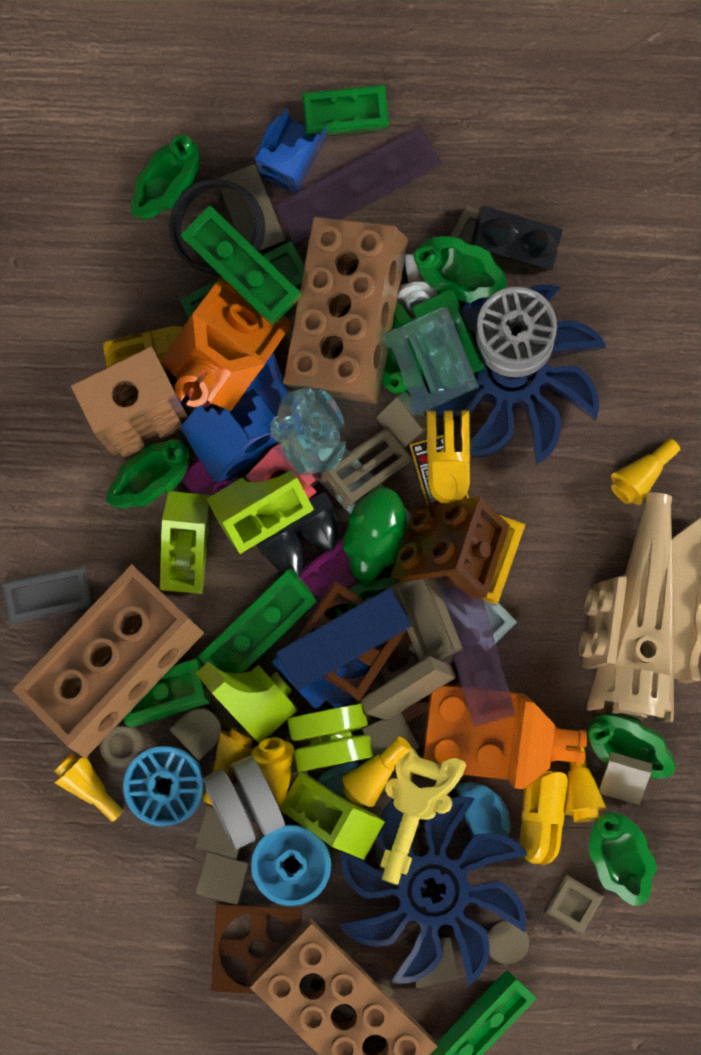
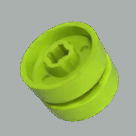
M362 704L287 719L292 741L310 740L309 745L294 750L297 772L375 757L370 735H351L352 731L368 725L367 716Z

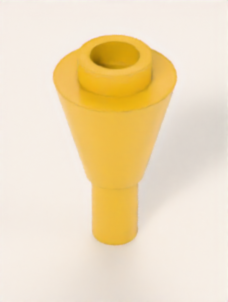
M668 438L652 454H648L612 473L611 479L614 484L611 488L614 494L625 504L632 502L636 505H641L662 472L663 466L680 451L677 442Z
M232 727L230 732L221 730L212 773L222 769L232 782L235 778L231 764L251 755L252 750L256 747L253 743L254 738L248 732L237 727ZM205 791L203 800L212 805L207 791Z
M398 736L382 754L376 755L343 775L342 781L345 786L343 791L346 797L357 806L364 804L368 807H373L388 782L394 766L411 749L410 744L404 738Z
M272 737L261 741L252 750L251 755L257 762L278 808H280L288 793L294 746L281 738Z
M579 747L581 751L585 752L584 747ZM585 756L582 765L569 762L570 770L568 771L565 815L573 816V822L596 820L599 818L598 812L606 809L590 768H587Z
M71 752L53 770L58 775L53 782L54 784L85 802L94 804L111 822H114L123 813L124 810L105 792L106 788L87 757L84 758L81 755L76 757Z

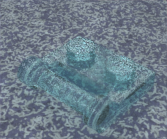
M447 307L436 309L383 335L387 348H392L413 400L410 403V407L414 416L430 411L441 404L479 388ZM409 340L412 343L431 394H428L407 342Z

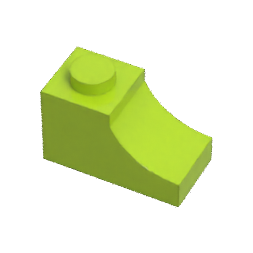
M292 470L276 478L260 482H248L242 477L206 499L220 526L239 554L314 510Z
M168 492L161 528L160 590L202 594L210 529V506L206 499L211 495Z
M208 662L196 673L210 692L258 743L271 735L298 710L287 697L293 692L288 684L277 672L269 677L259 665L248 672L229 673L217 669Z
M299 772L287 793L285 801L279 808V810L331 847L363 860L385 821L363 806L355 805L348 798L302 772Z

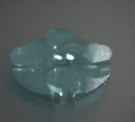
M311 387L289 392L281 401L278 417L272 419L270 427L273 438L280 442L286 457L292 463L295 471L301 476L334 469L341 462L346 446V441L339 443L340 435L338 429L345 427L339 407L327 392L321 389L313 391L310 389Z

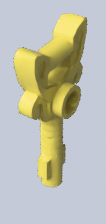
M411 748L396 764L397 779L389 780L386 783L385 791L389 797L394 799V806L403 813L392 850H385L380 865L382 868H385L382 880L398 885L401 874L407 875L412 858L408 857V853L419 820L432 819L435 817L436 812L445 814L450 811L452 800L447 794L456 786L464 773L466 763L463 760L452 758L440 764L420 758L416 751ZM416 774L436 780L437 782L433 787L419 788L412 782V776Z

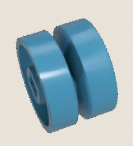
M176 747L151 748L139 754L129 765L123 782L124 797L130 810L140 820L155 826L174 825L190 818L201 806L206 791L202 780L205 774L199 762L190 753ZM166 778L172 781L173 784L169 794L159 792L160 779Z
M288 824L265 835L256 846L251 862L253 879L261 893L271 901L286 906L305 904L317 897L325 888L332 868V858L327 843L298 824ZM289 856H294L300 863V869L295 873H290L284 866V861Z

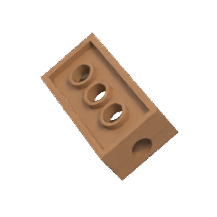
M314 217L300 289L302 297L298 300L283 384L302 394L379 403L408 238L395 226ZM359 263L357 270L349 275L351 268ZM351 304L349 312L341 317L344 308ZM340 346H343L342 353L334 359L335 351Z
M152 346L71 385L93 433L113 456L121 453L122 457L132 455L145 447L144 440L159 434L160 438L175 434L180 431L182 427L181 422L188 418Z
M131 564L12 691L67 747L86 758L204 632Z
M310 917L249 979L250 988L318 1055H430L437 1048L433 1037ZM310 973L318 974L323 978L321 986L313 992L305 991L299 986L301 979ZM340 1004H348L354 1008L353 1016L345 1021H337L331 1017L332 1010ZM371 1035H380L385 1038L382 1047L376 1051H367L362 1047L364 1040Z

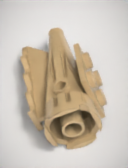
M655 492L647 493L625 574L621 577L618 576L593 585V590L590 589L587 593L585 614L589 615L587 632H583L580 639L579 656L583 657L582 668H597L587 702V710L589 711L597 710L596 713L599 714L612 712L613 714L623 713L641 721L649 715L656 717L655 722H673L674 680L685 684L700 681L698 661L701 652V517L672 538L671 495Z

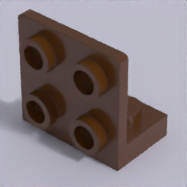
M480 496L456 500L450 504L439 503L417 507L414 509L409 520L391 578L396 583L448 576L472 599L486 598L510 525Z

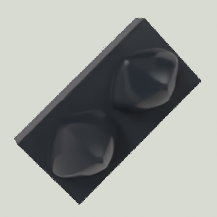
M482 206L478 212L470 245L479 246L489 251L491 255L550 271L554 266L563 229Z
M326 492L309 500L314 509L313 511L256 544L262 556L265 555L269 562L280 572L285 573L292 568L301 577L303 552L298 538L301 535L318 548L329 551L334 550L338 538L337 515Z

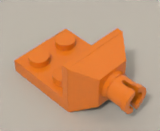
M220 277L191 315L160 362L178 379L175 384V392L181 401L188 392L192 393L186 405L198 407L208 400L231 411L265 365L293 322L283 315L271 326Z
M446 684L430 693L422 753L423 759L442 764L446 760L458 758L466 763L463 775L505 779L516 789H524L550 769L551 761L573 762L578 765H582L586 753L581 751L579 747H587L586 730L558 729L524 693Z

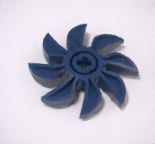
M542 284L528 289L538 292L550 303L561 287ZM478 298L471 303L464 302L462 312L475 342L478 316L482 306L489 298ZM558 321L554 346L549 359L565 354L604 349L606 344L601 336L587 325L575 321ZM515 328L511 335L517 337L521 330ZM424 338L425 349L427 351L428 357L433 363V365L436 367ZM547 362L538 371L524 377H517L516 379H509L507 376L500 375L484 363L485 369L472 374L476 378L474 383H467L457 388L416 394L421 405L427 411H435L436 417L443 419L444 411H453V421H460L461 410H469L471 416L484 401H489L495 406L485 424L470 441L471 458L487 457L502 450L514 435V414L512 410L523 408L527 413V419L531 427L536 465L551 455L557 445L561 432L560 412L540 395V391L549 390L553 394L564 398L595 421L599 412V397L596 387L582 369L577 366L551 367Z
M473 797L451 798L452 807L450 811L445 814L436 812L434 818L425 821L426 840L429 844L428 852L424 855H416L412 850L411 844L408 857H411L412 861L407 875L401 874L398 885L382 880L384 871L376 869L359 857L341 851L343 874L347 882L357 893L367 899L393 894L400 900V904L396 909L388 910L376 916L339 923L341 929L350 938L367 946H386L395 942L407 922L417 921L421 926L413 947L391 980L393 983L403 984L418 981L436 968L442 958L440 938L437 932L443 924L451 925L454 928V934L461 950L467 984L470 985L480 976L489 957V938L485 928L464 915V907L469 903H476L478 906L494 912L525 933V910L519 897L510 887L499 880L480 882L476 885L470 884L467 881V874L470 870L478 869L489 863L526 856L527 853L518 843L500 834H478L471 837L458 858L451 859L446 856V847L449 845L456 827L475 799ZM394 799L386 805L380 815V818L385 823L378 834V843L384 853L385 850H392L403 813L394 806ZM434 877L437 884H445V893L440 891L441 899L432 901L429 895L422 896L420 889L421 886L427 887L424 881L428 878Z

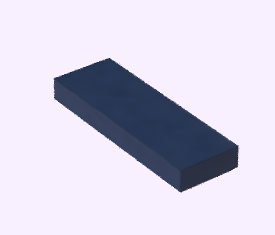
M389 588L276 652V655L297 692L411 628L412 625Z

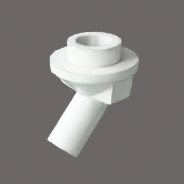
M414 253L405 255L404 261L408 283L400 285L397 302L405 306L408 311L414 313L412 307L439 295V292L424 280L418 271L417 264L414 261Z

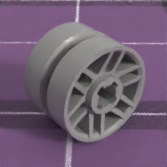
M510 287L493 294L484 303L478 316L476 344L483 362L494 372L507 377H524L538 371L548 361L553 350L557 331L555 312L550 303L541 294L528 288ZM515 328L521 330L517 337L511 335Z
M252 755L231 764L236 781L234 783L231 782L222 769L202 778L211 803L235 850L255 841L252 821H255L264 835H268L285 826L274 796Z

